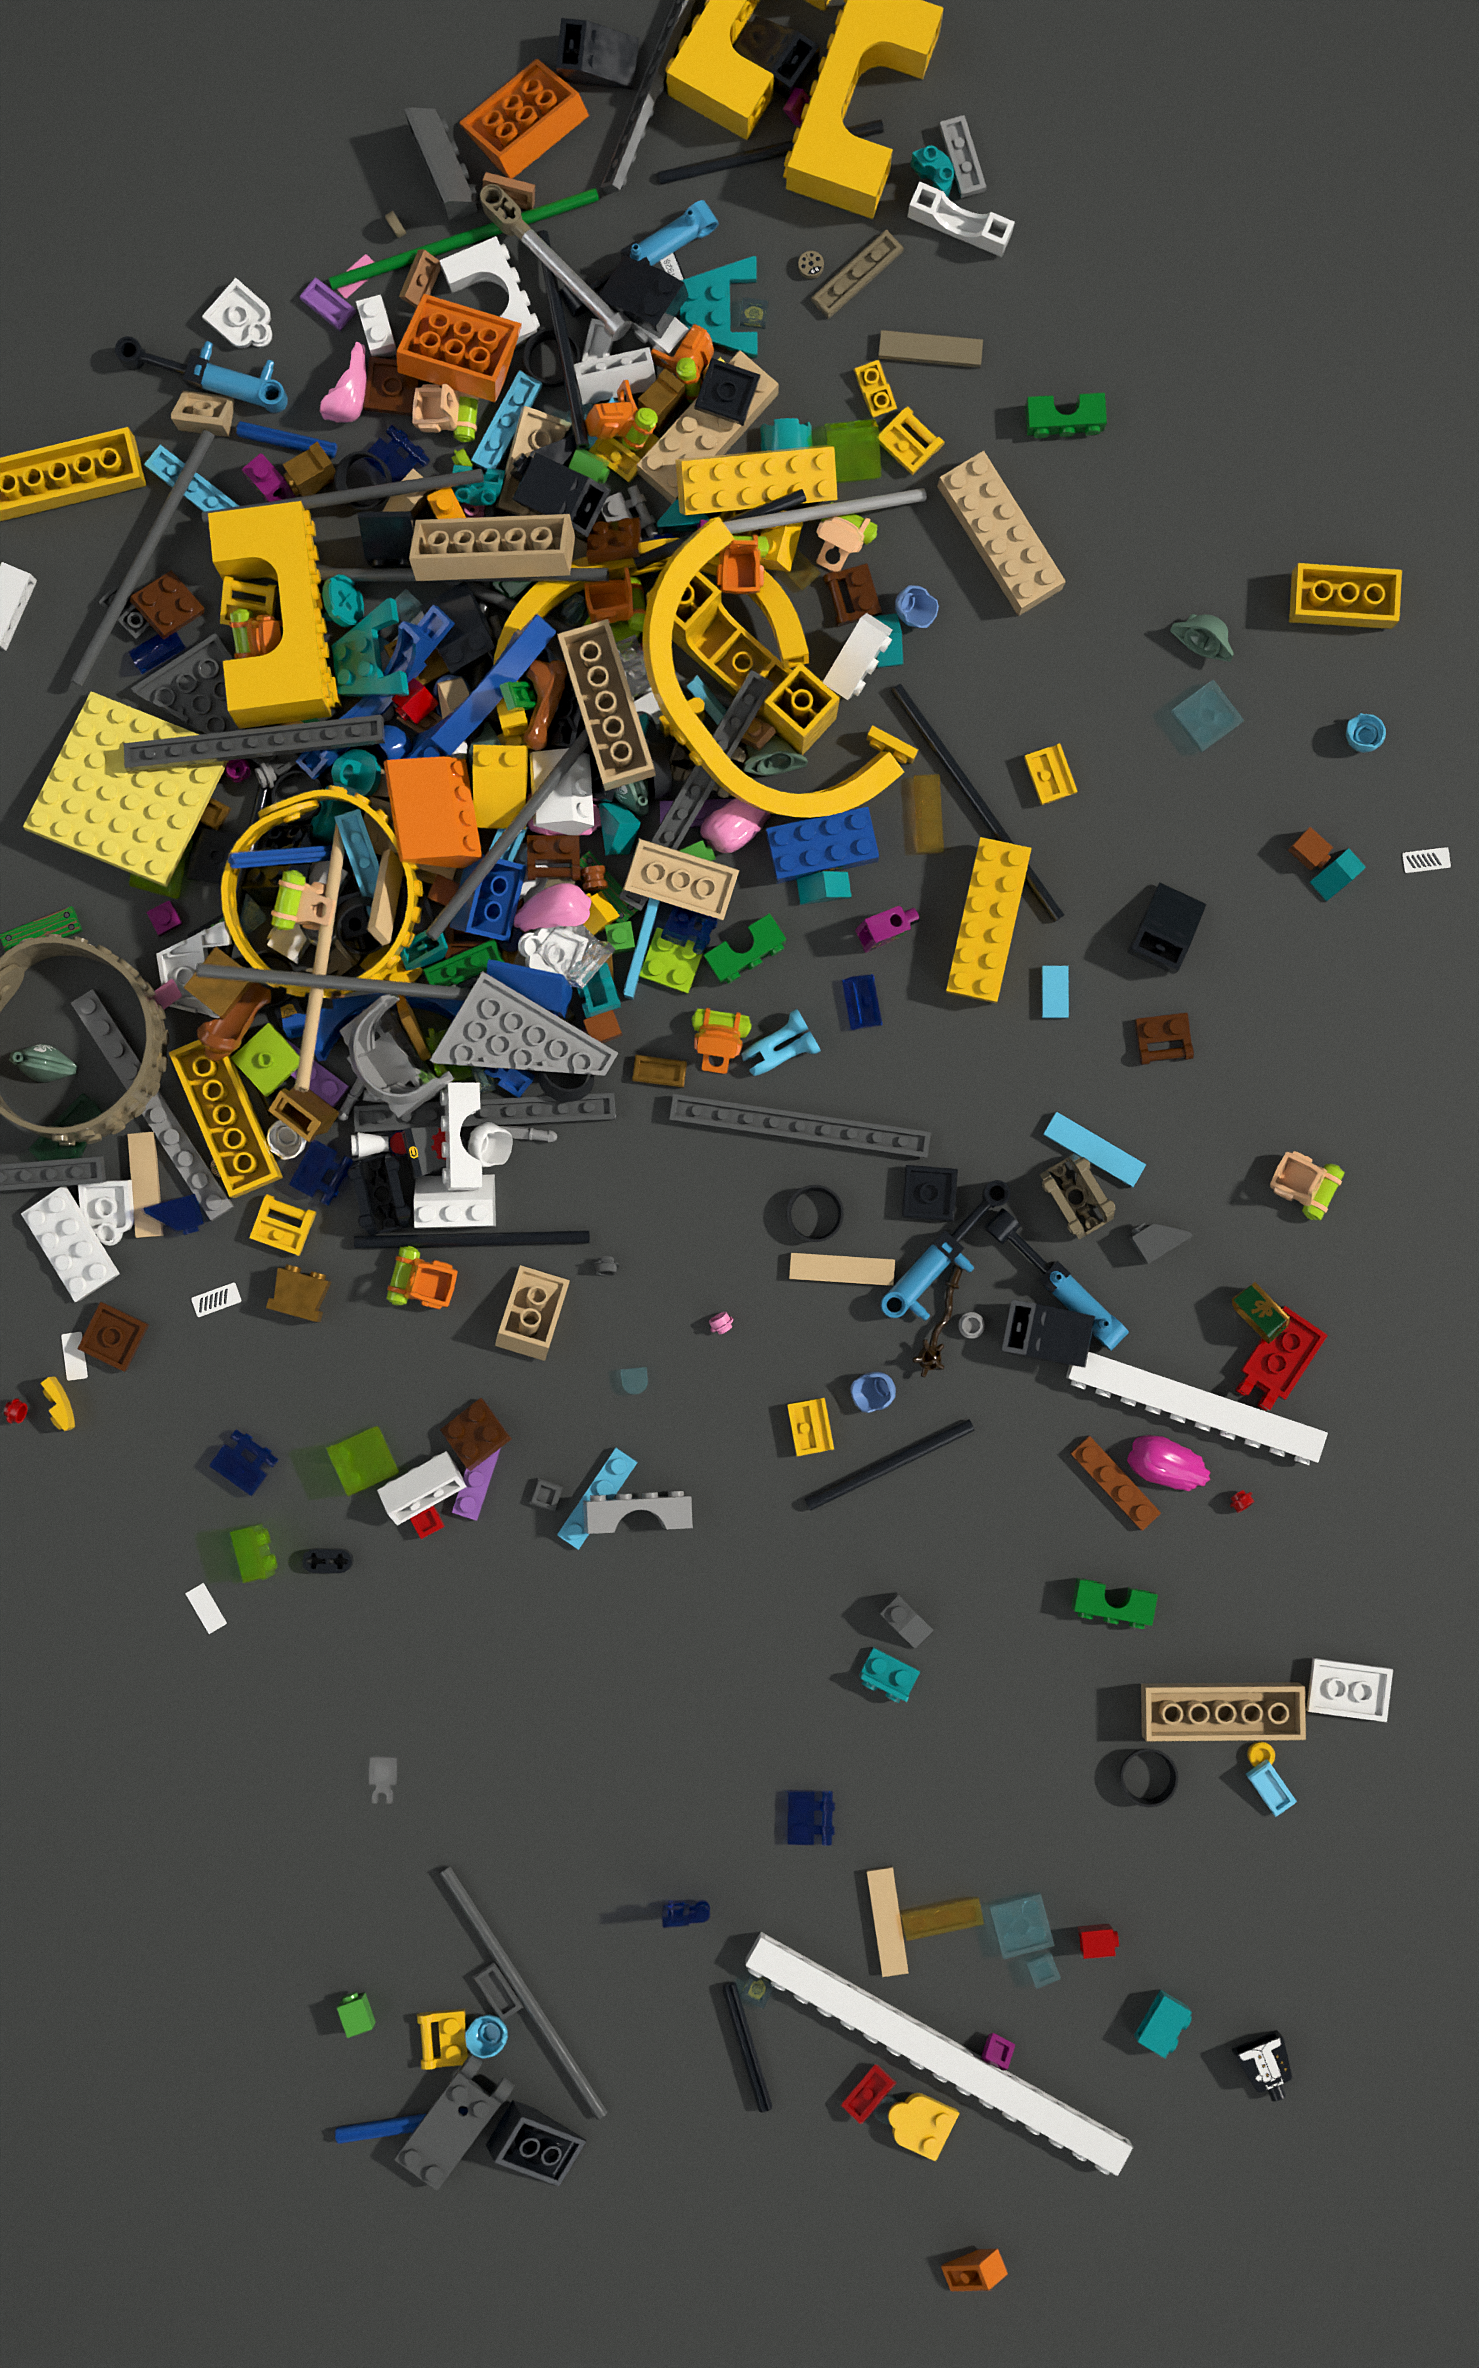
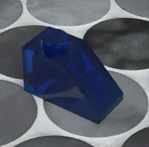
M195 1194L142 1209L143 1215L176 1233L183 1231L184 1235L198 1232V1226L204 1224Z

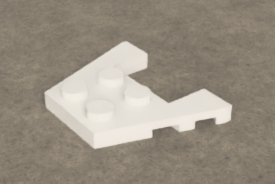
M226 921L220 922L156 954L161 986L170 979H173L182 994V997L169 1007L220 1018V1016L183 987L196 972L197 963L202 964L208 957L207 947L232 944L231 933L226 925Z

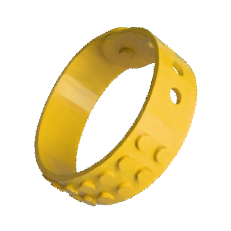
M329 785L328 790H314L302 793L258 812L260 820L240 837L230 853L249 851L265 832L283 822L289 823L299 819L301 815L318 808V802L323 800L348 802L363 809L384 829L397 852L398 847L395 831L390 825L393 820L380 808L377 811L370 807L372 801L357 792L353 797L347 794L345 788ZM227 860L221 885L222 909L226 925L239 951L253 968L272 970L254 951L241 926L236 901L237 878L241 868H231ZM402 862L407 878L408 903L405 919L395 943L379 963L356 978L382 979L380 974L386 969L392 970L402 959L399 957V954L403 948L410 947L415 937V934L412 933L414 924L420 922L422 908L418 907L419 897H423L422 881L417 880L415 870L419 869L417 863ZM266 983L273 988H279V986L287 988L286 993L294 996L305 997L306 992L310 993V987ZM324 988L323 998H331L332 992L340 991L341 995H347L357 991Z

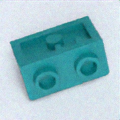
M872 1647L859 1673V1677L863 1680L862 1684L874 1691L878 1687L887 1692L886 1697L899 1703L900 1700L908 1701V1695L920 1674V1670Z

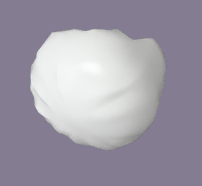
M492 1122L480 1124L470 1133L468 1154L482 1161V1167L505 1164L512 1151V1135Z

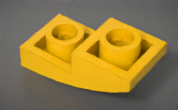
M879 360L854 369L872 418L897 409Z
M55 1376L48 1377L41 1385L44 1387L43 1394L50 1402L53 1403L55 1401L56 1403L49 1410L52 1415L50 1419L59 1430H72L75 1427V1422L66 1392Z

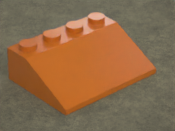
M536 59L462 119L459 124L496 168L508 178L513 179L550 147L559 142L567 133L578 126L589 114L579 93L540 60Z
M423 294L396 351L398 373L440 386L447 384L453 390L496 403L507 376L522 327L521 323Z
M442 756L384 761L400 862L465 869L480 860L482 852L466 759Z

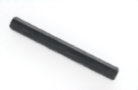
M729 1982L722 1986L724 1997L760 2113L767 2112L772 2109L771 2099L736 1983Z

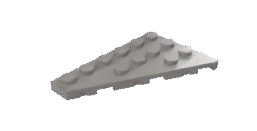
M481 972L430 1061L440 1064L605 1076L618 1052L488 974Z

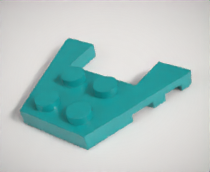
M756 256L681 280L685 283L689 296L680 308V322L689 330L693 324L707 330L713 344L726 347L727 350L733 352L741 350L743 353L748 354V357L758 358L757 332L730 331V283H757Z
M387 598L332 645L339 695L344 697L409 695L406 673L399 670L384 677L378 631L399 622L396 600Z

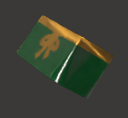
M1256 1282L1232 1299V1306L1235 1311L1268 1344L1290 1325L1289 1315Z

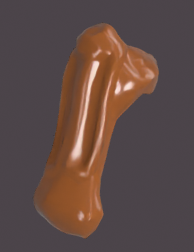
M535 659L525 671V675L532 681L538 696L530 724L524 733L525 743L535 751L542 750L547 746V730L550 728L564 691L568 668L562 660L547 662Z
M253 982L225 1019L220 1017L204 1022L198 1027L197 1036L205 1046L204 1054L206 1058L212 1061H220L240 1047L242 1038L254 1021L257 1011L270 1003L271 989Z

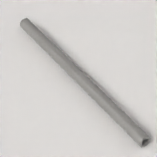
M924 488L723 523L731 534L922 502L926 501V491Z

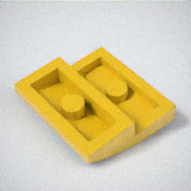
M652 433L646 439L643 448L638 451L626 448L622 443V437L614 436L609 440L597 439L589 449V452L609 461L608 467L626 481L631 482L638 474L637 464L660 438Z

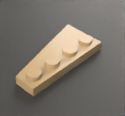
M527 406L522 407L496 508L520 516L525 507L512 500L519 485V482L510 474L515 467L512 464L513 461L522 452L526 454L563 439L572 425L571 422Z

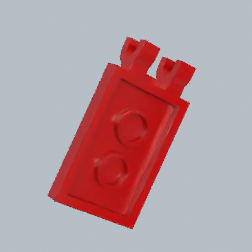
M1286 1306L1281 1308L1289 1315L1290 1325L1269 1344L1263 1338L1260 1339L1240 1371L1246 1374V1376L1235 1389L1242 1396H1248L1254 1385L1264 1391L1265 1394L1257 1403V1406L1264 1411L1271 1410L1278 1397L1282 1400L1287 1399L1328 1336Z

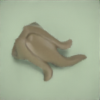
M336 940L334 942L336 948L329 954L328 962H331L327 965L326 975L339 970L336 976H342L358 964L361 954L349 951ZM344 941L347 946L355 949L353 941ZM308 968L305 971L313 973V968Z

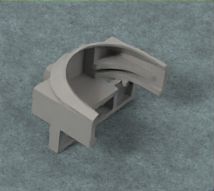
M386 994L379 997L367 1009L339 1030V1032L344 1037L345 1044L349 1047L350 1056L347 1060L350 1062L353 1072L366 1087L368 1094L376 1102L379 1100L388 1102L390 1110L399 1118L411 1113L425 1101L438 1097L440 1091L444 1090L443 1087L454 1078L449 1071L439 1079L436 1078L425 1061L420 1059L413 1043L389 1010L400 998L398 995ZM375 1031L378 1032V1033L380 1034V1036H381V1037H380L378 1040H376V1041H375Z

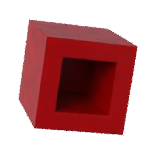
M413 678L408 682L409 695H395L392 701L398 706L395 709L396 713L404 721L410 719L417 725L439 703L424 685Z
M1109 1923L1078 1926L1080 1952L1084 1959L1116 1956L1115 1948L1119 1947L1118 1933L1113 1931Z

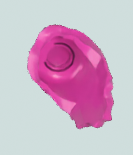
M1144 1435L1135 1438L1132 1446L1133 1450L1129 1453L1127 1461L1132 1470L1144 1480L1185 1491L1195 1489L1197 1486H1205L1210 1481V1471L1205 1468L1202 1457L1194 1454L1191 1449L1185 1448L1163 1436Z

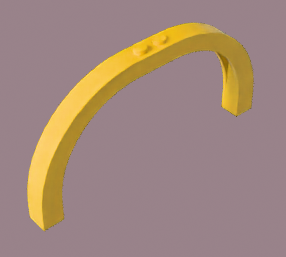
M719 517L712 518L683 542L669 558L651 591L645 613L643 654L647 678L660 710L675 730L673 733L675 739L681 745L685 744L691 752L689 754L691 760L698 767L701 765L719 786L738 800L756 809L783 816L811 818L841 813L865 803L904 773L890 752H879L849 778L824 790L801 794L781 792L756 782L735 766L686 701L680 689L672 660L671 644L674 617L681 597L691 579L705 563L735 539Z
M679 538L641 542L640 554ZM586 556L572 561L571 568H609V580L624 578L625 567H628L631 577L662 570L670 557L637 570L633 558L589 564ZM713 556L699 571L716 576V568L720 564L719 556ZM764 570V586L760 588V593L747 595L761 609L772 628L783 669L798 666L799 663L803 665L808 664L809 652L798 615L781 586ZM539 581L522 597L507 619L497 643L493 665L517 629L521 630L536 613L544 619L562 601L584 590V584L590 583V581ZM502 698L496 707L504 737L525 733L529 726L525 710L508 711L504 698Z

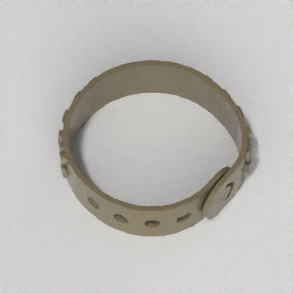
M46 934L45 937L27 938L20 941L18 945L8 950L0 958V1012L19 989L24 978V972L37 962L55 956L85 957L118 970L128 979L140 1000L146 1022V1048L143 1062L130 1088L106 1112L86 1123L72 1127H44L29 1123L15 1114L0 1095V1114L37 1135L52 1139L54 1142H59V1145L75 1146V1142L97 1143L102 1140V1137L119 1133L134 1117L140 1116L146 1109L150 1099L159 1091L160 1080L168 1066L166 1054L167 1045L170 1043L169 1032L165 1029L163 1021L166 1019L164 1009L154 999L153 996L156 993L152 986L145 982L141 976L137 978L139 972L122 958L119 959V957L112 954V951L99 944L95 948V946L88 944V940L76 936L68 939L62 938L59 934Z

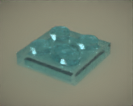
M1214 679L1171 711L1172 715L1201 753L1244 722V719Z
M1040 1892L989 1905L1003 1960L1054 1946Z

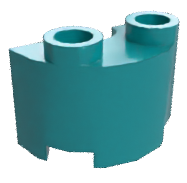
M932 145L913 152L910 165L921 179L929 178L932 180V187L943 191L948 198L954 177V169L949 157Z
M783 418L775 419L774 425L767 426L762 424L760 427L761 451L812 446L810 422L799 424V419Z
M454 465L452 473L473 469L471 466ZM487 468V471L483 474L484 482L452 487V490L459 502H465L474 506L492 505L500 495L505 470Z
M320 801L322 805L321 811L317 816L313 817L310 823L313 825V837L328 845H332L336 825L334 817L357 809L361 811V808L343 801Z
M607 962L577 972L580 982L576 983L580 998L585 997L586 1003L582 1004L586 1018L621 1007Z

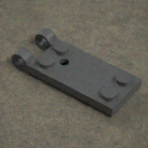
M472 2053L394 2158L396 2162L436 2191L499 2106L508 2098L515 2084L503 2077L490 2094L473 2082L471 2079L483 2061L472 2055ZM466 2106L468 2113L460 2114L458 2108Z

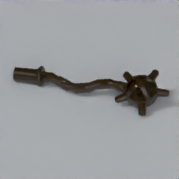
M953 1266L949 1280L945 1282V1285L948 1286L946 1289L945 1313L934 1327L930 1343H928L927 1339H924L922 1341L924 1348L921 1349L918 1357L912 1359L914 1363H919L922 1367L921 1377H926L928 1370L944 1369V1365L941 1363V1351L944 1345L940 1344L937 1346V1340L942 1328L947 1325L951 1318L953 1292L955 1289H959L958 1283L963 1272L960 1266Z

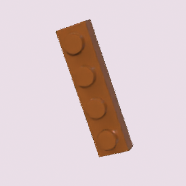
M1091 1436L1085 1438L1070 1452L1074 1459L1141 1531L1161 1514Z

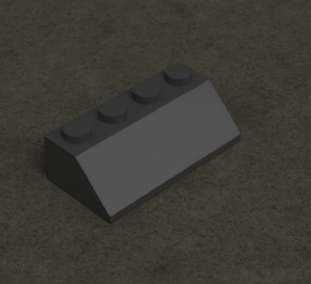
M408 107L404 109L410 133L449 224L477 213L476 202L479 201V197L474 186L469 187L466 179L470 178L465 164H459L456 156L460 154L454 139L451 141L448 139L446 133L450 132L444 116L439 118L436 109Z

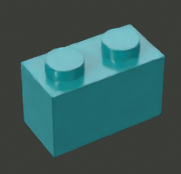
M1160 1989L1137 2028L1134 2037L1138 2043L1166 2058L1167 2054L1172 2053L1177 2047V2037L1181 2030L1188 2028L1192 2020V2016H1190L1192 2012L1186 2004Z

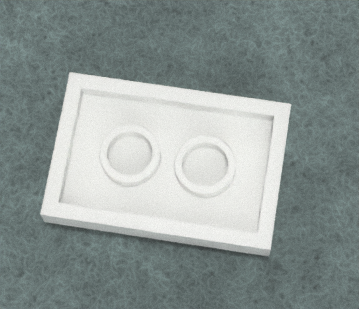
M1313 1658L1306 1710L1308 1712L1387 1722L1393 1669Z

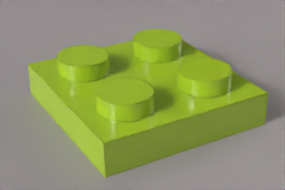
M657 927L639 976L689 994L706 945Z

